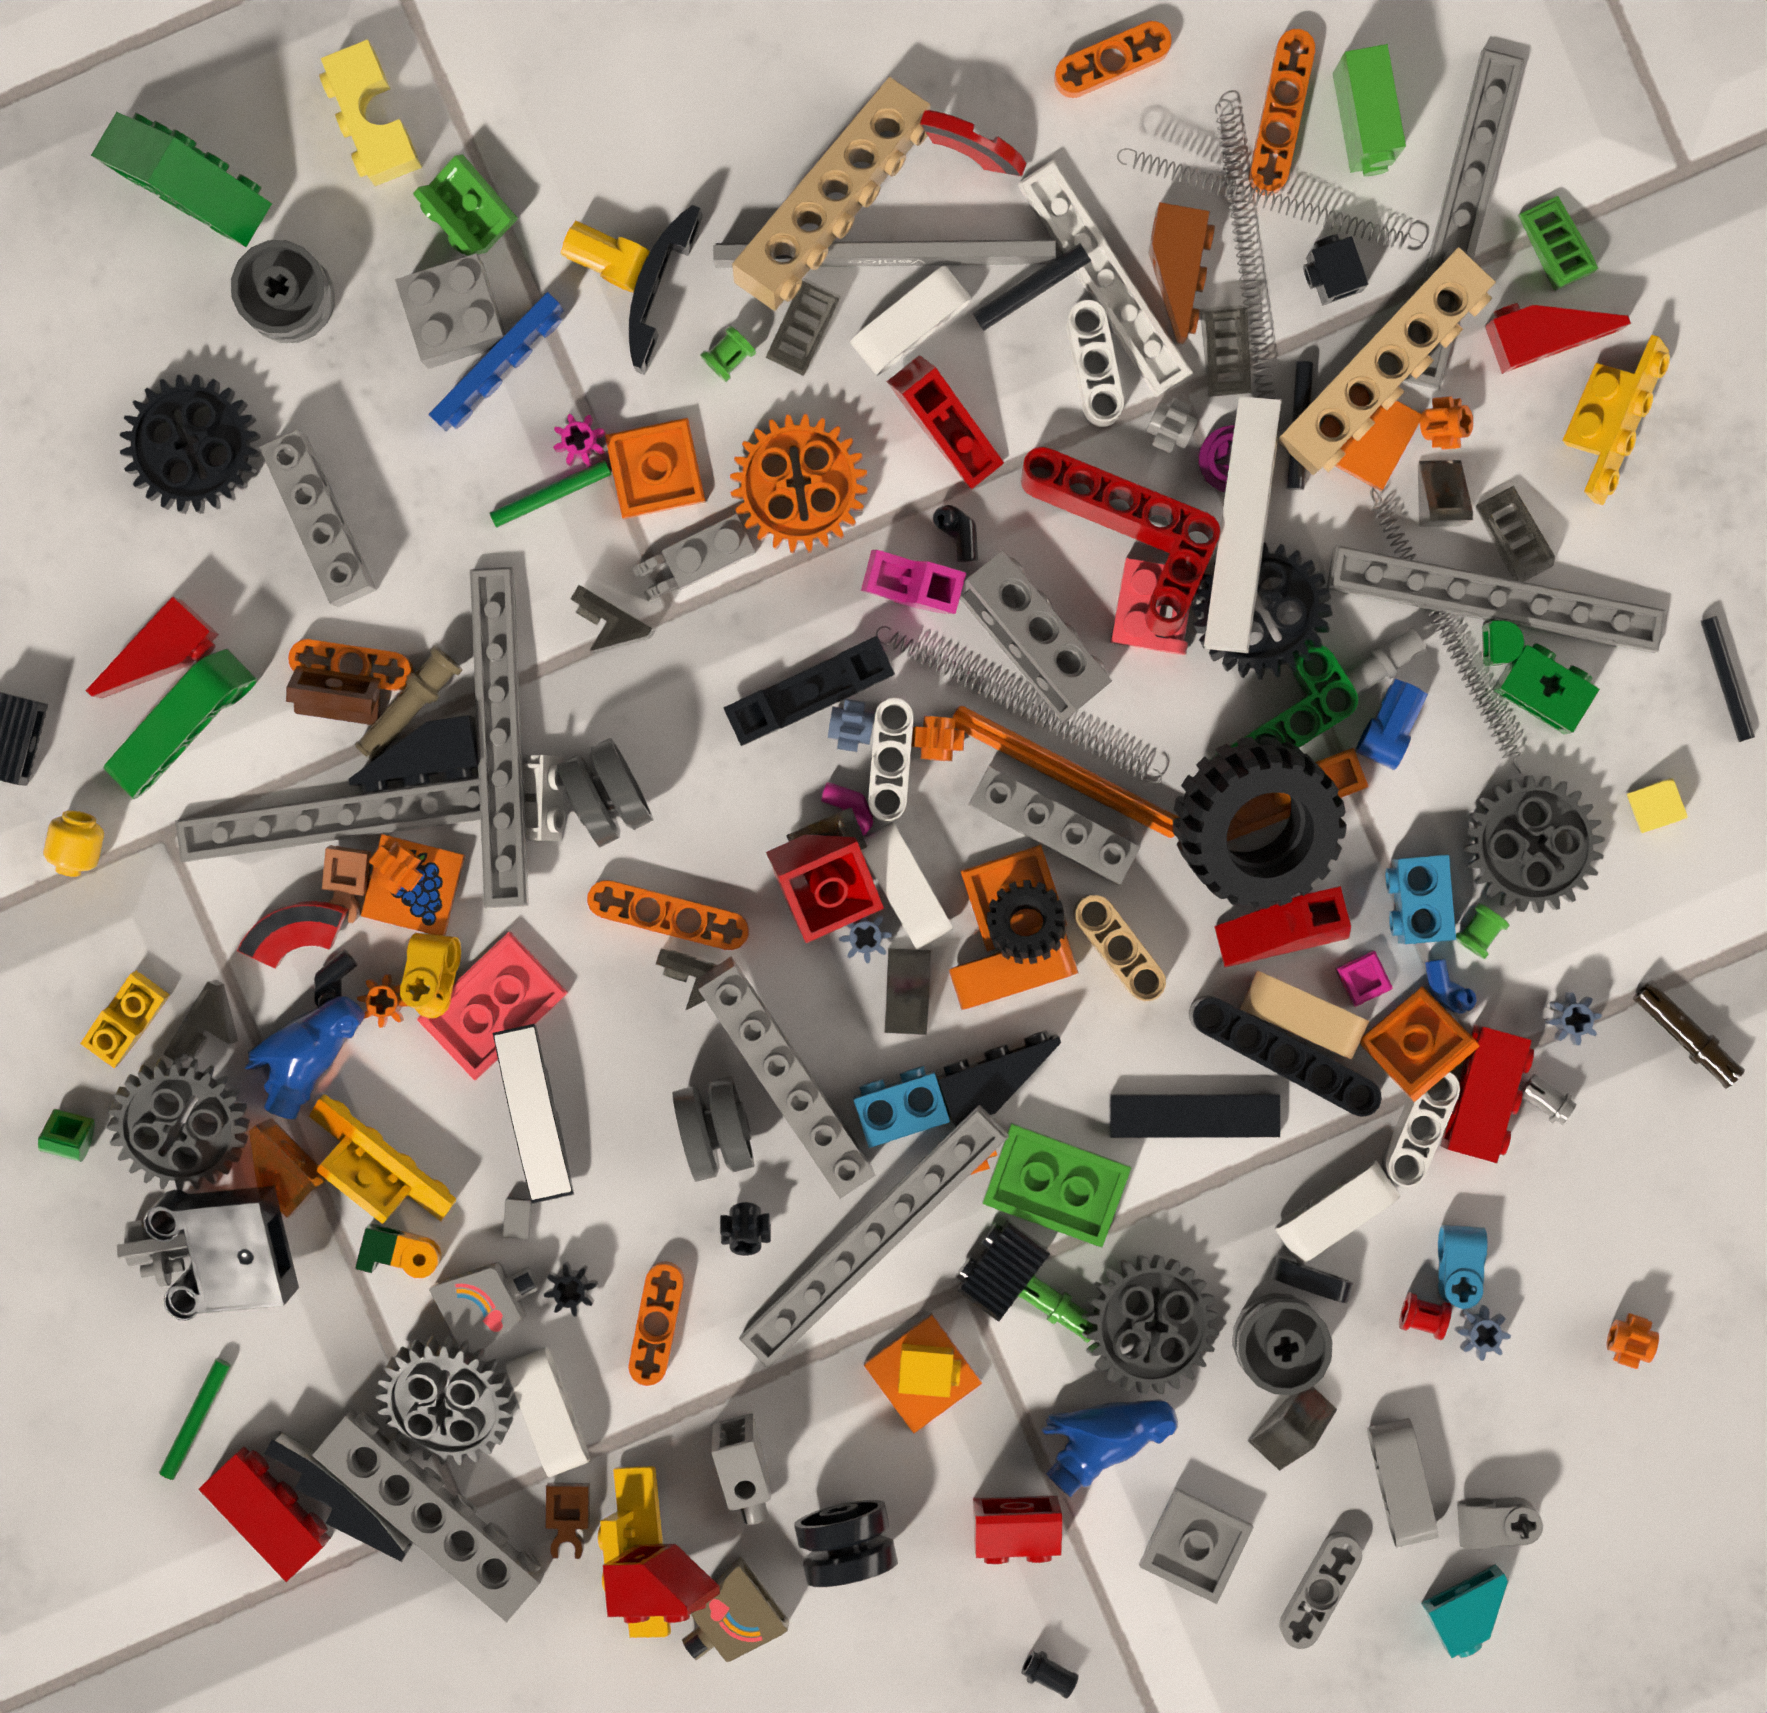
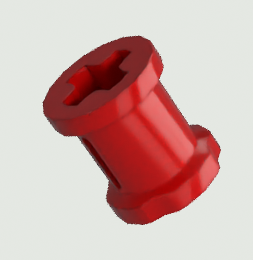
M1409 1292L1402 1305L1399 1328L1405 1331L1409 1328L1433 1334L1437 1340H1443L1450 1324L1452 1314L1451 1303L1443 1302L1441 1305L1417 1299L1415 1293Z

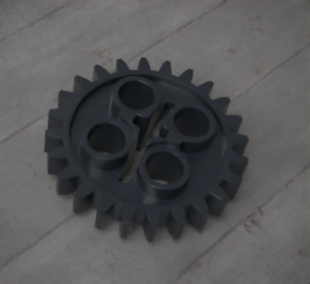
M181 374L177 375L176 387H172L166 380L161 379V393L157 394L151 389L146 388L145 393L149 401L146 404L136 400L132 402L139 411L138 416H124V419L133 425L132 431L120 433V437L131 442V446L120 450V454L124 457L133 458V462L129 463L124 470L129 474L139 473L140 475L133 483L134 487L142 489L149 486L145 497L151 501L156 500L162 495L161 507L167 510L172 507L175 500L177 510L182 514L187 513L190 503H192L197 513L204 514L205 501H208L218 510L221 508L219 496L224 495L234 501L236 497L232 487L235 484L243 488L248 487L246 481L241 477L243 472L256 473L257 471L252 465L247 463L248 458L261 456V452L250 447V442L260 439L261 435L247 429L257 420L252 415L241 416L248 404L242 399L231 404L235 391L228 387L219 394L220 382L212 379L206 388H204L203 378L196 374L192 379L191 386L188 385L186 378ZM200 407H209L211 417L208 423L201 427H195L193 423L195 411ZM177 409L181 411L186 432L199 440L193 444V449L207 473L206 479L202 480L200 478L199 468L193 454L183 449V447L188 445V440L174 416V411ZM162 423H169L172 430L171 436L164 443H156L154 439L155 429ZM216 446H225L228 453L227 459L219 466H212L209 460L210 452ZM178 462H185L188 467L186 478L181 482L173 483L170 476L172 467Z
M1264 542L1257 595L1265 610L1269 612L1272 623L1282 639L1278 642L1274 641L1261 614L1255 608L1251 633H1262L1261 641L1257 644L1249 645L1248 653L1210 649L1209 655L1213 662L1224 657L1222 665L1227 672L1238 664V671L1242 678H1245L1250 668H1254L1258 680H1262L1265 669L1271 668L1273 674L1278 678L1281 674V665L1286 664L1292 671H1296L1295 658L1300 656L1306 661L1311 660L1307 649L1308 646L1317 648L1323 646L1321 638L1316 633H1328L1330 631L1328 622L1321 618L1333 616L1331 605L1325 604V602L1331 599L1329 588H1321L1326 583L1322 573L1313 575L1315 565L1312 560L1301 565L1302 557L1300 551L1296 550L1287 558L1283 544H1280L1275 553L1272 554L1269 552L1266 542ZM1208 574L1203 576L1208 589H1198L1196 592L1197 599L1203 604L1192 606L1194 615L1202 618L1194 622L1193 625L1197 633L1203 634L1199 638L1203 649L1205 648V634L1214 577ZM1277 577L1282 579L1281 583L1274 589L1269 590L1261 587L1268 578ZM1289 612L1302 614L1300 619L1294 624L1281 623L1283 616Z

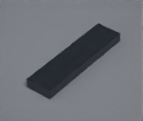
M1109 1094L1110 1138L1280 1137V1094Z

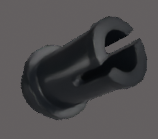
M1032 1651L1026 1658L1021 1674L1027 1677L1028 1683L1033 1684L1037 1682L1057 1692L1065 1699L1070 1697L1074 1691L1079 1677L1077 1673L1071 1672L1047 1659V1653L1041 1651L1039 1654Z

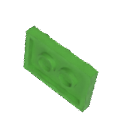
M1011 1123L1007 1132L1009 1137L1003 1143L982 1204L1103 1248L1131 1167Z

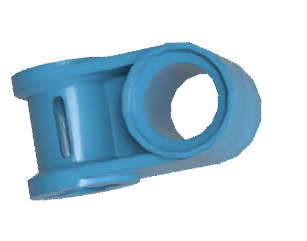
M1441 1225L1438 1235V1293L1445 1302L1451 1303L1455 1307L1461 1309L1472 1308L1482 1298L1484 1264L1487 1256V1232L1485 1227ZM1462 1280V1282L1469 1284L1468 1291L1461 1292L1459 1298L1458 1294L1452 1292V1285H1457Z

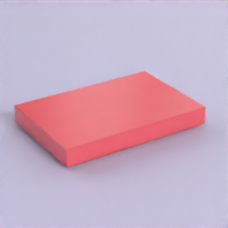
M509 931L454 983L451 1003L443 1015L430 1019L420 1015L417 1020L474 1080H477L498 1060L493 1037L494 1032L536 1024L569 992Z

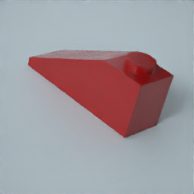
M1514 303L1494 312L1496 318L1490 321L1485 326L1501 373L1504 374L1619 332L1630 325L1631 322L1628 315L1531 305L1520 309L1519 304Z
M917 356L886 381L910 415L971 490L1004 464L1001 457L938 369L922 356Z
M172 596L85 691L91 697L103 699L188 667L194 661L198 662L212 653L216 646L213 641L219 634L183 600Z

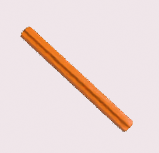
M959 706L952 717L956 719V729L964 730L966 734L1168 838L1175 836L1173 833V820L1180 818L1177 815L964 706Z

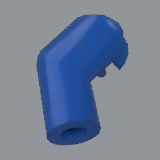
M1446 959L1425 962L1430 994L1442 1007L1458 1014H1463L1475 1007L1477 1000L1473 990L1465 989L1450 981Z

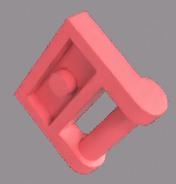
M1130 558L1125 559L1110 643L1177 655L1187 654L1188 642L1185 641L1190 609L1180 630L1174 635L1168 636V638L1156 637V634L1151 632L1146 625V611L1165 566L1164 564ZM1178 568L1172 571L1179 580L1186 581L1193 578L1192 574L1186 569ZM1159 606V607L1156 608V610H1157V612H1158L1159 614H1160V608H1161V606ZM1174 609L1172 611L1171 618L1177 616V613Z

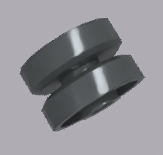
M267 240L251 247L238 260L231 277V297L238 313L261 335L279 343H299L315 336L328 323L335 306L334 286L327 270L304 247L287 240ZM283 288H289L285 296L279 294Z
M608 738L591 747L590 756L598 773L595 776L586 761L577 755L557 765L558 772L567 790L566 794L583 826H586L599 848L620 838V826L613 811L617 810L626 826L633 830L654 820L637 781L612 738Z
M732 1076L710 1082L707 1089L710 1105L708 1110L700 1090L695 1086L672 1092L680 1137L695 1182L717 1177L720 1169L717 1152L719 1148L727 1168L732 1172L754 1167L749 1122L743 1102H740Z
M1271 1293L1254 1299L1240 1312L1233 1327L1232 1347L1239 1365L1256 1386L1272 1394L1295 1395L1309 1390L1324 1377L1331 1363L1333 1342L1326 1323L1307 1302L1291 1294ZM1285 1336L1288 1339L1287 1345L1284 1348H1274V1346L1280 1345L1281 1337Z

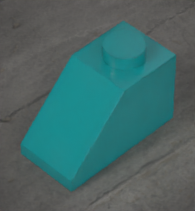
M1496 1564L1421 1603L1443 1647L1451 1658L1458 1655L1460 1658L1475 1654L1482 1648L1481 1643L1489 1640L1508 1584L1505 1574Z

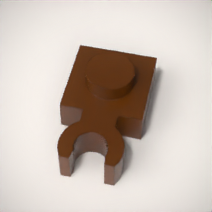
M547 1483L545 1529H558V1534L554 1537L551 1544V1556L553 1559H558L560 1544L570 1542L575 1547V1559H580L584 1551V1541L581 1535L577 1533V1529H588L590 1526V1483Z

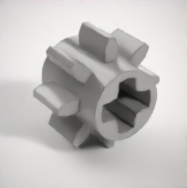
M1175 397L1169 406L1158 403L1146 432L1156 436L1152 446L1171 453L1175 445L1186 448L1198 421L1197 418L1188 415L1192 405Z

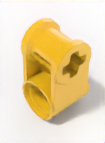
M414 933L409 940L407 961L400 986V996L404 1003L411 1008H415L423 1017L429 1019L437 1018L443 1015L449 1008L456 971L461 961V943L458 937Z

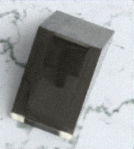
M1461 460L1419 461V527L1463 526L1473 520V509Z
M888 948L884 1033L927 1035L931 950Z
M1313 1386L1309 1390L1290 1395L1248 1439V1442L1280 1471L1315 1448L1336 1413L1337 1408Z

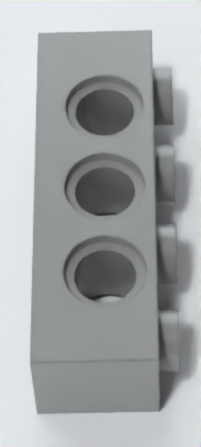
M297 429L260 446V451L329 603L336 607H341L376 591L374 582L308 436Z
M1004 550L1000 551L964 581L960 600L1062 722L1112 682L1111 678L1107 675L1106 667L1102 661L1086 650L1081 644L1076 630L1070 624L1060 619L1052 609V603L1042 591L1035 589L1025 577L1021 564L1014 558L1009 557ZM1002 594L1010 596L1014 600L1016 608L1007 606L1002 599ZM1029 626L1040 631L1043 641L1036 640L1031 635ZM1057 659L1063 660L1068 665L1070 674L1064 673L1059 669Z
M990 766L987 768L968 804L972 808L1117 885H1121L1141 848Z

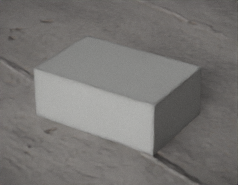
M505 1199L504 1238H530L531 1199Z

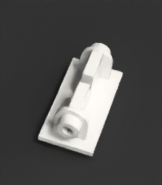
M527 755V763L523 764L524 794H536V802H524L526 840L562 841V831L566 824V815L563 809L565 786L558 772L557 765L564 762L565 757Z

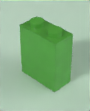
M1388 44L1345 51L1332 74L1350 173L1363 171V176L1383 174L1389 171L1388 166L1393 165L1406 147Z

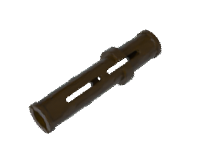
M1653 980L1645 984L1640 989L1642 993H1636L1633 1000L1690 1053L1689 1059L1694 1064L1700 1063L1725 1089L1732 1086L1738 1080L1736 1075L1741 1077L1745 1069L1739 1066L1718 1045L1719 1039L1713 1034L1708 1036L1655 985L1656 983Z

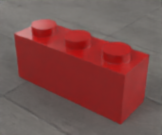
M1474 1024L1471 1036L1476 1040L1479 1047L1464 1059L1458 1080L1460 1086L1459 1097L1444 1130L1440 1146L1450 1151L1498 1163L1499 1155L1504 1156L1510 1145L1511 1131H1508L1507 1127L1511 1114L1516 1115L1520 1108L1523 1091L1518 1088L1522 1073L1527 1074L1532 1066L1534 1049L1530 1048L1532 1041L1530 1039Z
M243 1446L198 1490L280 1577L287 1582L327 1544L331 1537L326 1533L328 1528L325 1522L314 1512L308 1514L297 1502L299 1497L295 1490L284 1481L278 1482L267 1471L270 1467L264 1457L255 1450L249 1452Z

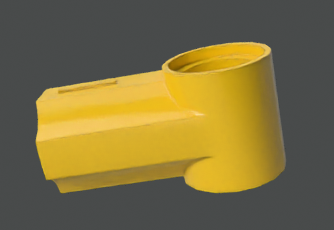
M576 220L569 228L560 252L563 257L600 273L604 280L634 293L638 276L650 253L648 249L623 237L615 239Z

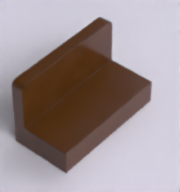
M296 666L286 687V702L294 703V712L296 714L373 725L379 718L381 678Z

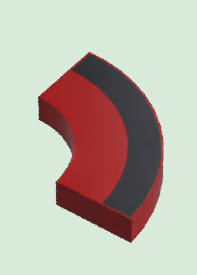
M924 110L920 125L933 144L942 145L963 153L976 161L984 170L1022 177L1027 163L1022 155L998 136L994 140H990L973 132L975 124L938 111Z
M303 901L272 911L256 923L243 938L237 951L276 969L284 956L296 948L317 946L330 950L335 943L348 909L336 904L320 901Z

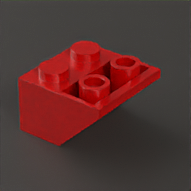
M676 1544L635 1545L602 1565L607 1617H623L625 1623H641L648 1621L650 1617L663 1616L664 1622L667 1623L683 1622L689 1620L690 1614L706 1608V1603L720 1594L719 1585Z

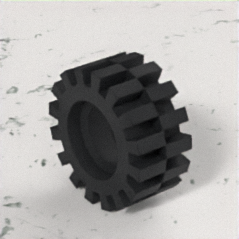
M1023 880L1024 887L1017 888L1016 882L1009 884L1010 891L1005 892L1003 888L997 892L998 900L992 899L989 904L990 912H987V922L990 937L996 950L1000 949L1002 956L1009 960L1010 956H1013L1015 963L1023 964V958H1029L1030 964L1037 963L1036 957L1042 955L1044 960L1051 957L1050 950L1052 948L1057 952L1061 947L1060 939H1064L1066 934L1063 905L1061 900H1057V895L1052 889L1048 892L1046 891L1045 884L1038 882L1036 887H1032L1031 880ZM1022 909L1036 910L1043 917L1042 927L1033 935H1018L1010 927L1013 915Z

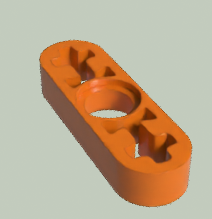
M1148 21L1066 56L1056 67L1054 76L1055 86L1062 95L1068 98H1078L1164 60L1169 52L1172 42L1170 31L1160 22ZM1150 33L1153 39L1159 37L1162 39L1158 46V52L1153 53L1150 47H1146L1137 51L1136 58L1139 61L1133 62L1132 51L1126 41L1131 40L1133 49L1144 43L1145 34ZM1107 49H1117L1123 54L1125 64L1119 70H1108L1101 63V54ZM1087 58H1093L1094 70L1100 78L1094 79V73L1090 71L1081 77L1080 86H1075L1072 81L1065 82L1063 80L1067 75L1068 67H1073L1075 72H1080L1089 67Z
M304 639L295 643L290 649L288 656L289 665L294 671L296 666L306 667L304 663L299 662L300 654H307L309 647H313V654L330 658L329 649H335L330 663L331 671L341 672V659L346 654L356 653L363 661L362 671L358 675L368 677L372 671L371 655L378 656L374 664L388 667L391 666L392 660H397V666L404 669L403 677H396L394 683H389V676L373 672V677L381 678V689L389 691L403 690L407 686L405 684L407 675L414 673L411 661L406 656L397 652ZM312 664L310 668L328 670L329 666Z
M664 1261L655 1264L645 1278L628 1365L632 1379L644 1386H651L660 1382L668 1368L684 1287L683 1272L672 1262ZM663 1271L670 1272V1279L676 1281V1287H669L665 1297V1302H674L673 1308L662 1303L648 1304V1297L654 1300L658 1298L660 1287L659 1284L653 1282V1277H660ZM652 1312L663 1313L669 1322L668 1330L661 1335L649 1333L644 1325L645 1317ZM640 1339L651 1344L665 1343V1350L660 1347L655 1349L653 1361L655 1364L660 1365V1370L653 1369L650 1376L644 1375L643 1367L637 1365V1360L643 1361L648 1350V1345H639Z

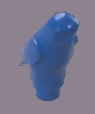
M337 996L317 1008L294 1018L262 1043L248 1051L249 1063L245 1066V1069H258L268 1063L271 1068L269 1079L264 1083V1089L269 1094L264 1106L266 1111L286 1119L297 1118L301 1105L310 1100L317 1080L332 1065L343 1046L345 1038H352L357 1026L362 1023L365 1013L357 1003L346 996Z
M1155 1399L1105 1403L1083 1410L1048 1415L1046 1419L1047 1426L1042 1428V1432L1045 1435H1065L1068 1437L1069 1442L1062 1451L1058 1452L1055 1458L1057 1462L1048 1470L1046 1475L1071 1498L1081 1486H1090L1103 1470L1132 1458L1150 1441L1160 1444L1169 1435H1173L1178 1428L1176 1412L1168 1402Z

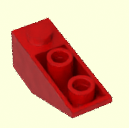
M1341 886L1308 893L1304 896L1300 895L1292 898L1293 901L1282 906L1275 904L1268 909H1261L1214 926L1224 968L1349 939L1351 923Z

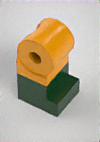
M370 1223L364 1231L355 1269L372 1273L377 1268V1264L381 1263L402 1268L413 1278H425L431 1275L441 1261V1250L439 1245L428 1237Z

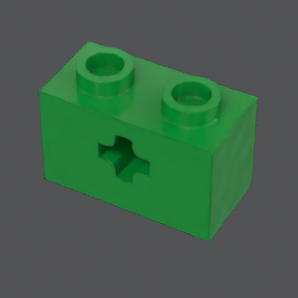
M1534 643L1532 647L1528 644L1524 645L1520 656L1508 663L1492 691L1560 733H1573L1600 689L1590 683L1593 677L1587 672L1573 665H1570L1569 669L1555 662L1554 659L1557 655L1548 648L1538 643ZM1552 678L1551 687L1556 692L1544 695L1545 686L1540 683V680Z

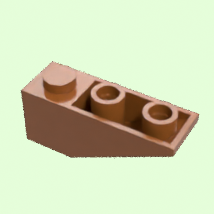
M1159 202L1155 211L1148 254L1177 344H1184L1188 333H1196L1200 309L1193 308L1195 291L1203 292L1207 267L1200 266L1203 250L1210 251L1215 225L1208 224L1210 211Z

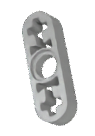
M1337 1532L1329 1535L1324 1540L1280 1618L1279 1628L1285 1641L1290 1646L1297 1649H1305L1311 1647L1318 1640L1362 1561V1551L1351 1535ZM1345 1544H1348L1347 1550L1352 1556L1349 1560L1341 1559L1338 1562L1335 1570L1342 1576L1337 1580L1329 1571L1320 1568L1325 1564L1331 1570L1336 1560V1557L1331 1552L1334 1547L1341 1549ZM1324 1579L1332 1584L1331 1596L1321 1602L1311 1599L1309 1596L1311 1584L1316 1580ZM1302 1601H1305L1311 1609L1321 1613L1316 1617L1311 1611L1305 1622L1310 1629L1307 1634L1300 1632L1295 1637L1293 1636L1294 1631L1290 1623L1292 1621L1300 1622L1303 1619L1306 1610L1303 1606L1299 1605Z

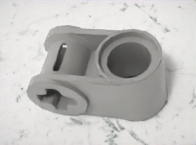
M1466 1498L1457 1502L1459 1542L1463 1548L1489 1549L1496 1546L1529 1545L1537 1541L1542 1534V1519L1533 1505L1524 1498ZM1520 1514H1525L1528 1520L1522 1522V1528H1516L1513 1523L1518 1522Z

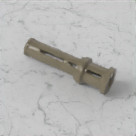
M434 645L430 649L431 656L416 673H409L407 675V680L405 681L407 686L363 737L354 744L366 757L369 755L371 761H374L385 751L426 703L431 704L439 699L438 692L454 674L460 675L463 671L449 655Z

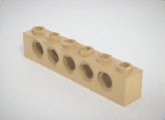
M889 77L732 263L734 283L774 311L777 310L784 300L787 302L791 301L800 290L802 278L810 269H818L824 262L828 254V247L837 237L842 239L849 232L855 220L854 216L862 206L868 208L875 201L880 192V185L887 176L893 177L900 171L905 163L906 154L914 144L917 146L921 145L928 137L920 125L924 110H930L931 104ZM884 131L896 133L892 137H883L879 134ZM857 162H867L871 164L866 168H857L853 166V164ZM834 192L845 195L841 199H830L827 197V195ZM808 223L816 224L819 226L817 229L812 231H806L800 228L801 226ZM779 255H789L793 257V259H791L788 262H778L774 260Z
M1458 247L1278 438V443L1313 476L1322 467L1329 473L1346 455L1340 449L1351 436L1358 442L1375 424L1370 416L1381 405L1388 410L1405 392L1399 385L1407 376L1411 374L1417 379L1434 361L1428 354L1439 343L1446 348L1463 330L1457 323L1468 312L1475 317L1491 301L1492 297L1487 291L1496 282ZM1448 293L1452 295L1457 303L1456 311H1443L1437 302L1438 294ZM1419 324L1423 326L1428 334L1427 342L1423 344L1413 342L1408 335L1409 325ZM1382 355L1394 357L1398 362V373L1395 375L1383 373L1378 364L1379 357ZM1361 386L1367 390L1369 394L1367 406H1357L1350 400V387ZM1332 417L1337 420L1340 425L1338 437L1330 438L1321 432L1319 426L1321 418Z

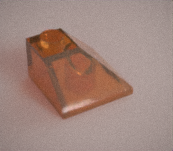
M273 1118L256 1124L249 1131L257 1187L275 1186L281 1214L289 1218L311 1199L328 1180L316 1172L319 1165Z

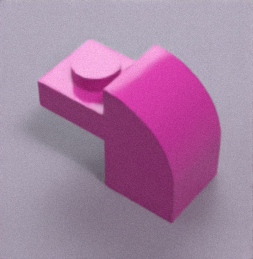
M871 550L861 591L917 609L942 614H956L966 573L929 561H914L884 551Z

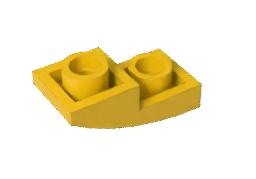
M137 970L132 972L110 1005L101 1011L80 1044L111 1067L116 1068L151 1024L170 994Z

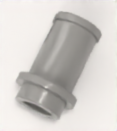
M1533 1074L1526 1082L1525 1086L1527 1087L1522 1088V1098L1549 1115L1551 1123L1557 1121L1563 1125L1576 1108L1577 1104L1571 1100L1572 1095L1567 1093L1564 1096L1538 1078L1536 1074Z

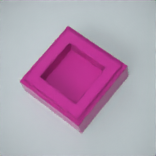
M1374 950L1335 968L1353 1007H1357L1393 989Z

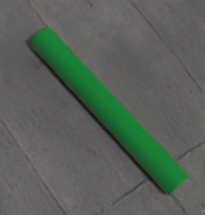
M604 459L491 511L489 514L495 527L498 528L612 475Z
M219 1358L215 1359L159 1471V1474L169 1480L175 1479L231 1367L228 1362Z

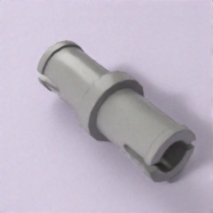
M1410 628L1408 632L1383 649L1377 647L1372 650L1371 657L1347 672L1346 675L1359 697L1361 693L1385 677L1391 679L1396 676L1397 669L1428 649L1415 629Z

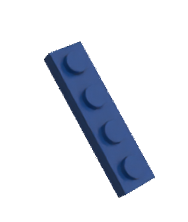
M547 292L428 415L446 432L452 426L455 429L461 427L473 413L470 407L481 396L486 399L500 387L503 382L500 376L511 365L517 368L530 356L533 351L530 348L532 343L540 335L546 338L557 329L562 322L559 316L564 312L560 303Z

